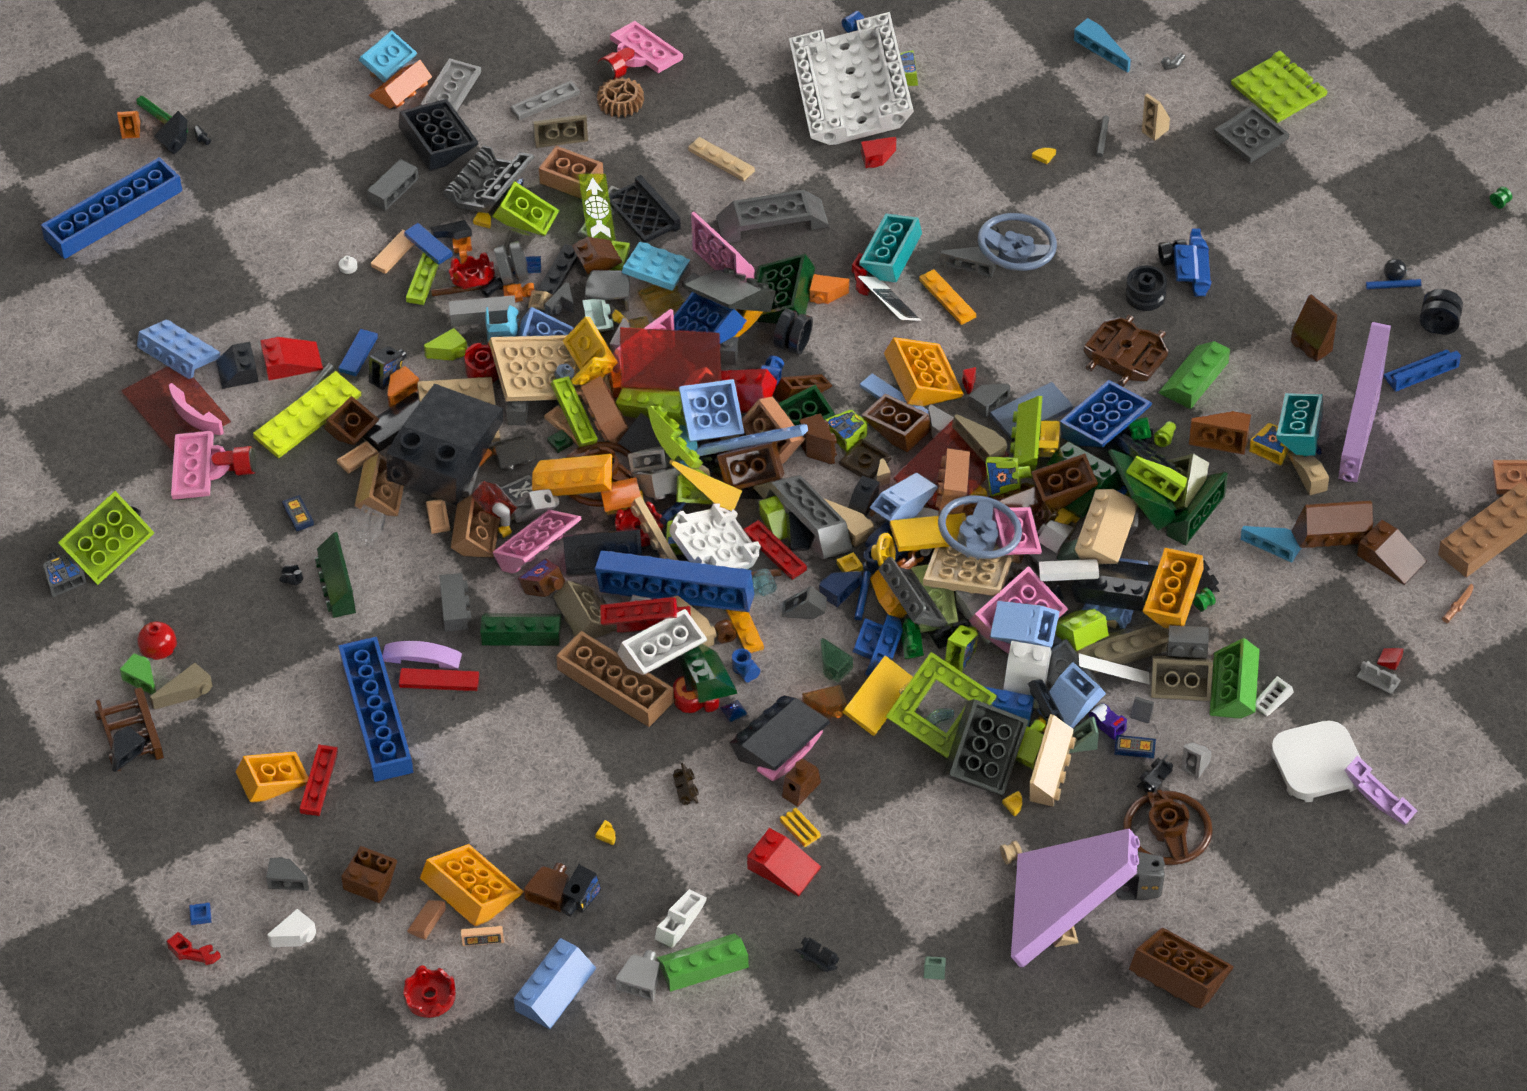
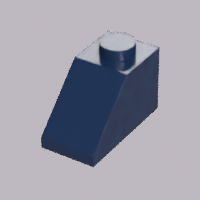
M860 571L831 573L820 582L819 592L827 597L829 603L839 607L861 585L862 573Z

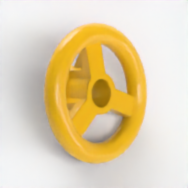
M882 533L877 540V544L873 545L871 549L872 558L877 560L879 566L888 557H892L894 560L896 557L893 538L888 533Z

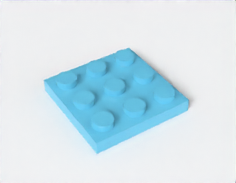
M639 242L623 266L622 273L673 291L686 271L690 259L682 255L670 253L665 249L653 247L648 243Z

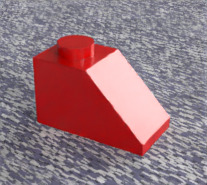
M896 136L861 142V155L865 168L883 166L896 151Z

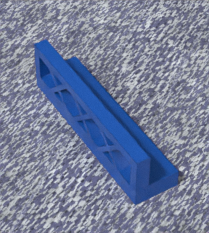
M1447 349L1385 373L1384 378L1396 392L1459 367L1461 355L1458 351L1450 353Z

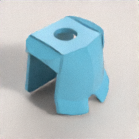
M509 305L507 310L508 322L502 324H490L488 307H486L485 321L488 343L491 337H516L519 319L516 320L519 311L515 307Z

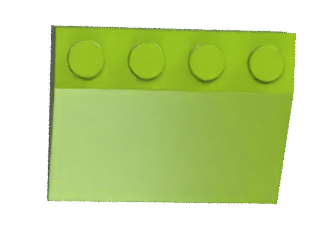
M114 491L67 533L58 544L98 585L154 534V531Z

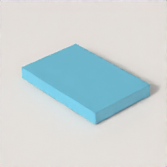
M391 30L360 56L359 61L385 83L417 55V52Z

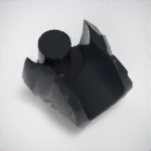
M297 564L292 566L286 565L282 568V575L279 581L296 586L302 583L304 577Z

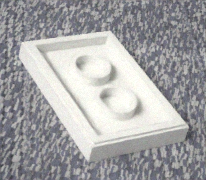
M1097 559L1039 562L1040 581L1099 578Z

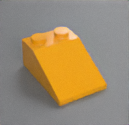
M296 752L243 756L235 771L250 802L266 801L307 785L309 778Z

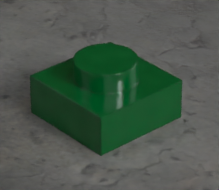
M563 430L547 438V442L557 453L573 445V440Z

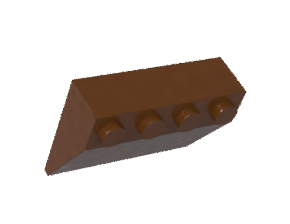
M1162 927L1136 949L1129 970L1138 977L1152 982L1156 987L1165 989L1174 997L1181 998L1191 1006L1201 1009L1211 1000L1234 966Z

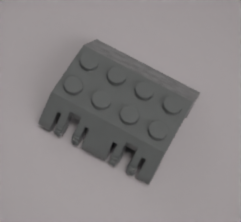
M482 146L475 154V160L471 159L455 177L456 182H451L443 190V194L459 208L488 213L535 157L533 154L519 152L512 161L495 157L492 147Z

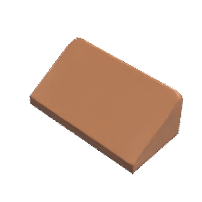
M428 900L407 932L426 940L445 912V902Z

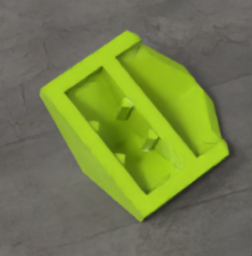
M694 469V470H696V471H698V472H701V473L705 474L704 472H702V471L699 470V469ZM682 474L677 476L676 502L713 504Z

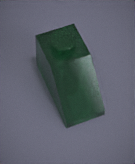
M822 638L820 640L823 673L829 680L833 679L839 683L853 669V657L826 639Z

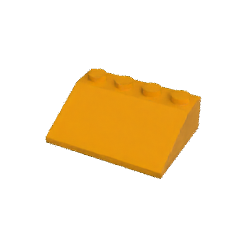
M893 337L884 355L907 404L926 406L963 397V391L940 344Z
M469 844L427 859L420 879L428 887L434 890L474 926L490 921L524 892Z

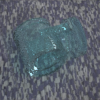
M761 569L753 575L754 594L759 591L762 596L776 591L777 584L770 570Z

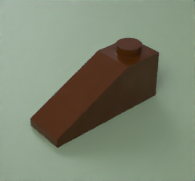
M822 374L781 377L773 396L780 403L815 384L821 393L831 388L832 385Z

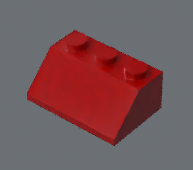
M768 369L720 371L717 381L734 379L740 413H748L759 399L772 397L777 384V380Z

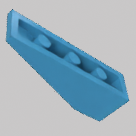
M1087 18L1074 29V41L1127 73L1130 71L1131 59L1102 26Z

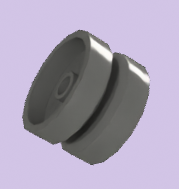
M519 240L509 244L510 255H508L504 245L494 247L499 272L504 285L514 283L513 271H515L519 281L529 279L526 257Z

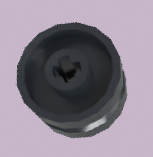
M1144 265L1136 267L1129 272L1125 295L1126 301L1130 306L1141 311H1152L1163 305L1166 298L1167 279L1162 270L1154 266Z
M1446 289L1429 291L1423 298L1419 319L1421 326L1430 333L1441 335L1454 333L1459 328L1463 309L1461 297L1457 293Z
M785 309L776 325L773 338L774 346L783 350L789 348V351L792 353L802 354L811 336L813 327L812 316L806 314L798 316L796 311Z

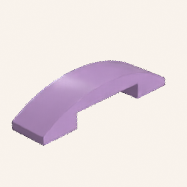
M399 641L385 644L382 657L384 662L401 663V660L434 663L439 664V668L458 670L462 653L452 648L429 642Z
M1357 755L1345 769L1352 783L1375 807L1405 825L1417 810L1403 797L1399 800L1370 773L1372 768Z

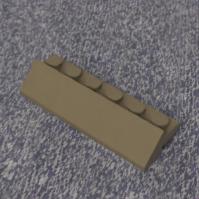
M1154 620L1109 633V636L1076 651V653L1123 665L1165 652L1169 629L1163 628ZM1089 669V671H1093L1094 673H1098V672H1099V671H1095V670Z

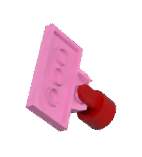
M634 21L610 34V40L618 45L617 53L612 52L599 59L598 71L606 81L609 79L614 80L615 77L617 79L621 78L626 74V69L629 67L647 65L657 73H660L683 60V54Z
M212 431L175 434L172 499L210 496L211 480L220 478L227 471H235L237 476L254 474L257 469L254 448L245 446L236 447L233 451H225L222 446L213 445L214 435Z

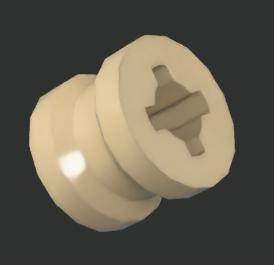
M1012 841L1010 845L1004 844L1000 846V853L1006 865L1017 860L1018 854L1022 853L1017 841Z

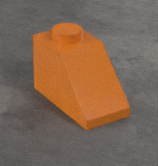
M138 111L117 112L122 139L140 138Z
M814 274L810 287V302L829 304L848 294L850 279Z
M406 366L390 375L387 394L389 407L418 391L417 383L419 378Z

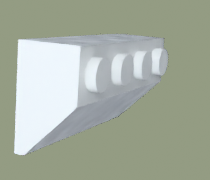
M686 609L677 613V618L665 619L623 641L617 654L628 669L644 675L706 642L707 638Z

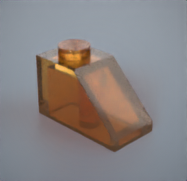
M840 685L802 693V702L824 717L839 718L844 715L843 710L846 708L847 702Z

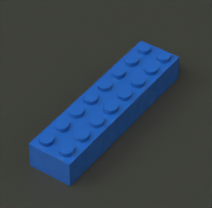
M159 157L41 224L44 240L63 259H66L182 192L180 176Z
M601 551L595 567L599 591L608 594H620L621 596L628 597L636 595L651 599L669 598L678 595L689 605L741 612L750 611L755 595L751 570L744 568H731L708 565L706 563L701 564L667 558L616 553L613 551Z
M377 637L338 645L341 663L374 782L413 773L411 755Z

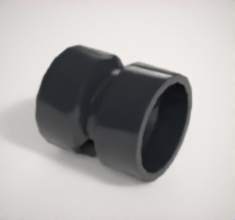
M1185 239L1174 240L1173 243L1169 241L1158 243V255L1162 266L1174 263V246L1187 245Z

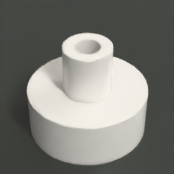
M350 256L342 258L339 261L340 271L345 274L355 272L357 270L356 259Z

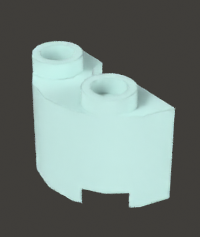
M583 300L585 317L591 318L599 332L614 330L613 320L608 317L611 314L610 306L605 303V300Z

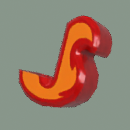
M684 676L677 678L673 684L674 703L680 711L694 713L702 707H705L706 712H713L718 709L720 705L719 698L699 703L693 690L686 691Z

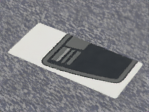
M858 276L899 319L921 320L883 281L876 277Z

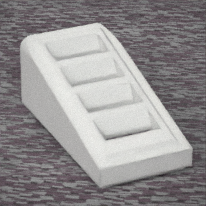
M1277 676L1256 699V709L1265 716L1270 715L1294 693L1292 686ZM1279 688V689L1282 690L1283 692L1280 693V692H1278L1276 689ZM1271 693H1274V694L1277 695L1278 697L1275 698V697H1273V696L1270 695V694H1271ZM1269 698L1273 701V703L1271 704L1265 699ZM1262 702V703H1264L1265 705H1267L1268 708L1265 709V708H1263L1262 706H1260L1259 704Z

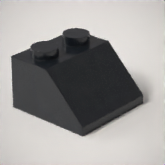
M250 342L231 345L216 360L222 389L259 382Z

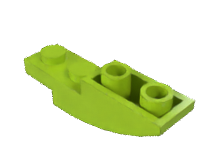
M649 406L648 413L652 428L665 452L673 461L683 460L690 468L699 469L703 462L699 459V454L694 450H690L686 446L687 442L679 437L683 433L679 428L680 425L674 419H670L666 415V410L661 406Z

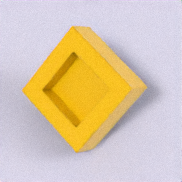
M854 552L837 559V565L842 572L863 570V565Z

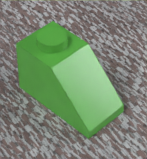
M134 653L120 668L122 680L137 688L142 687L143 691L152 695L156 690L150 661L146 657Z

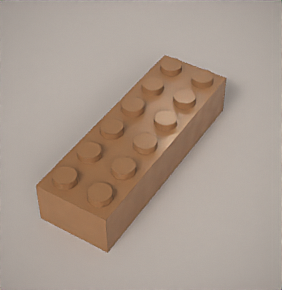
M1519 483L1440 541L1438 555L1467 578L1526 534L1527 488Z
M582 631L556 655L558 671L648 727L674 702L673 687L650 673L642 675L628 669L615 651Z

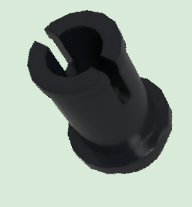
M499 276L493 277L492 281L480 289L483 291L481 293L487 298L496 290L503 288L504 284Z

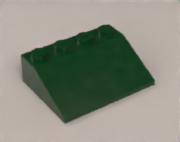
M805 253L758 266L755 278L758 280L757 283L768 284L769 288L775 291L771 312H762L756 322L777 324L785 309L796 311L798 316L806 314L815 266Z
M1068 442L1054 452L1045 467L1084 453L1086 454L1098 485L1064 507V509L1072 514L1083 518L1088 513L1096 490L1114 489L1118 491L1123 487L1120 474L1115 467Z
M1112 449L1108 452L1131 497L1155 528L1159 531L1176 520L1177 517L1174 513L1176 508L1171 500L1168 501L1169 498L1126 473L1134 458Z

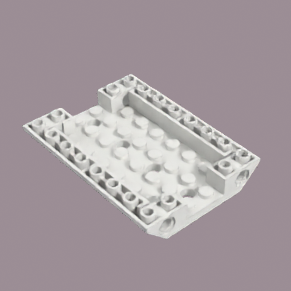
M890 12L857 20L858 31L825 39L822 29L789 38L811 139L828 145H834L898 129L914 112Z

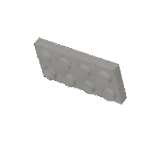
M449 58L420 106L448 99L457 112L481 74V67Z

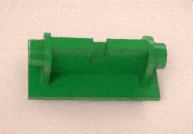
M906 619L903 623L901 634L904 658L911 659L924 656L919 624L915 625L911 619Z

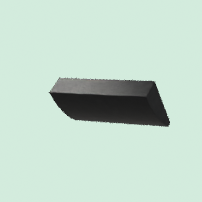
M418 393L410 394L376 416L379 418V421L363 438L378 452L393 443L402 425L419 404Z

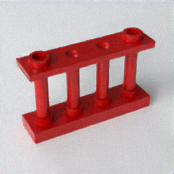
M675 597L600 605L601 624H617V633L644 631L665 619L677 618V613L684 609L691 616V607H677V599Z

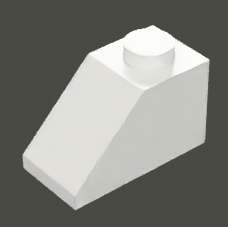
M296 909L267 934L269 945L271 947L302 946L305 942H310L316 934L315 923Z

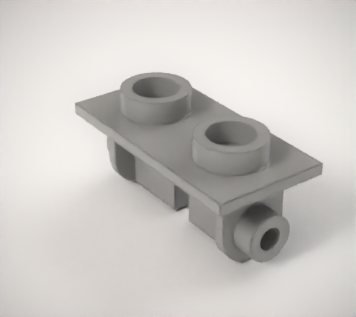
M1369 661L1362 662L1360 666L1361 671L1357 675V678L1390 694L1394 692L1401 681L1396 677V674L1380 670L1379 667L1371 664Z

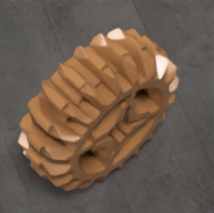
M615 77L614 80L609 79L608 83L603 82V85L599 86L597 93V103L601 111H604L606 115L610 113L611 117L617 115L619 118L620 115H623L626 118L627 114L632 116L633 112L638 113L644 101V92L640 84H637L636 80L631 81L630 78L624 79L622 77L617 79Z

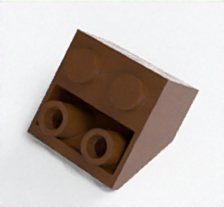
M821 414L799 420V425L807 424L808 431L803 435L805 440L800 444L806 456L831 465L835 464V456H837L835 444H837L835 434L830 432L828 421L824 420Z
M360 846L341 876L343 890L380 903L390 887L397 859Z

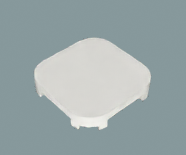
M720 503L713 504L711 509L685 514L684 511L678 512L670 526V534L689 562L749 569L755 564L761 547L758 541L752 542L736 521L738 513L734 509L730 512L725 508H721Z
M1321 721L1285 730L1274 738L1271 756L1272 759H1275L1290 796L1293 795L1298 799L1305 800V802H1313L1314 797L1349 789L1350 792L1357 789L1348 777L1345 769L1357 755L1359 757L1360 755L1349 732L1340 723Z

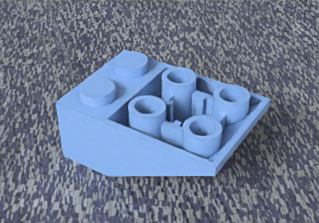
M915 473L881 492L870 508L887 522H890V520L915 518L930 497L933 496L938 486L920 474Z
M998 601L990 638L1010 644L1011 641L1052 648L1060 611L1040 605Z
M1074 662L1058 677L1049 691L1065 724L1072 729L1106 694ZM1038 708L1037 712H1039L1047 720L1046 716H1044Z

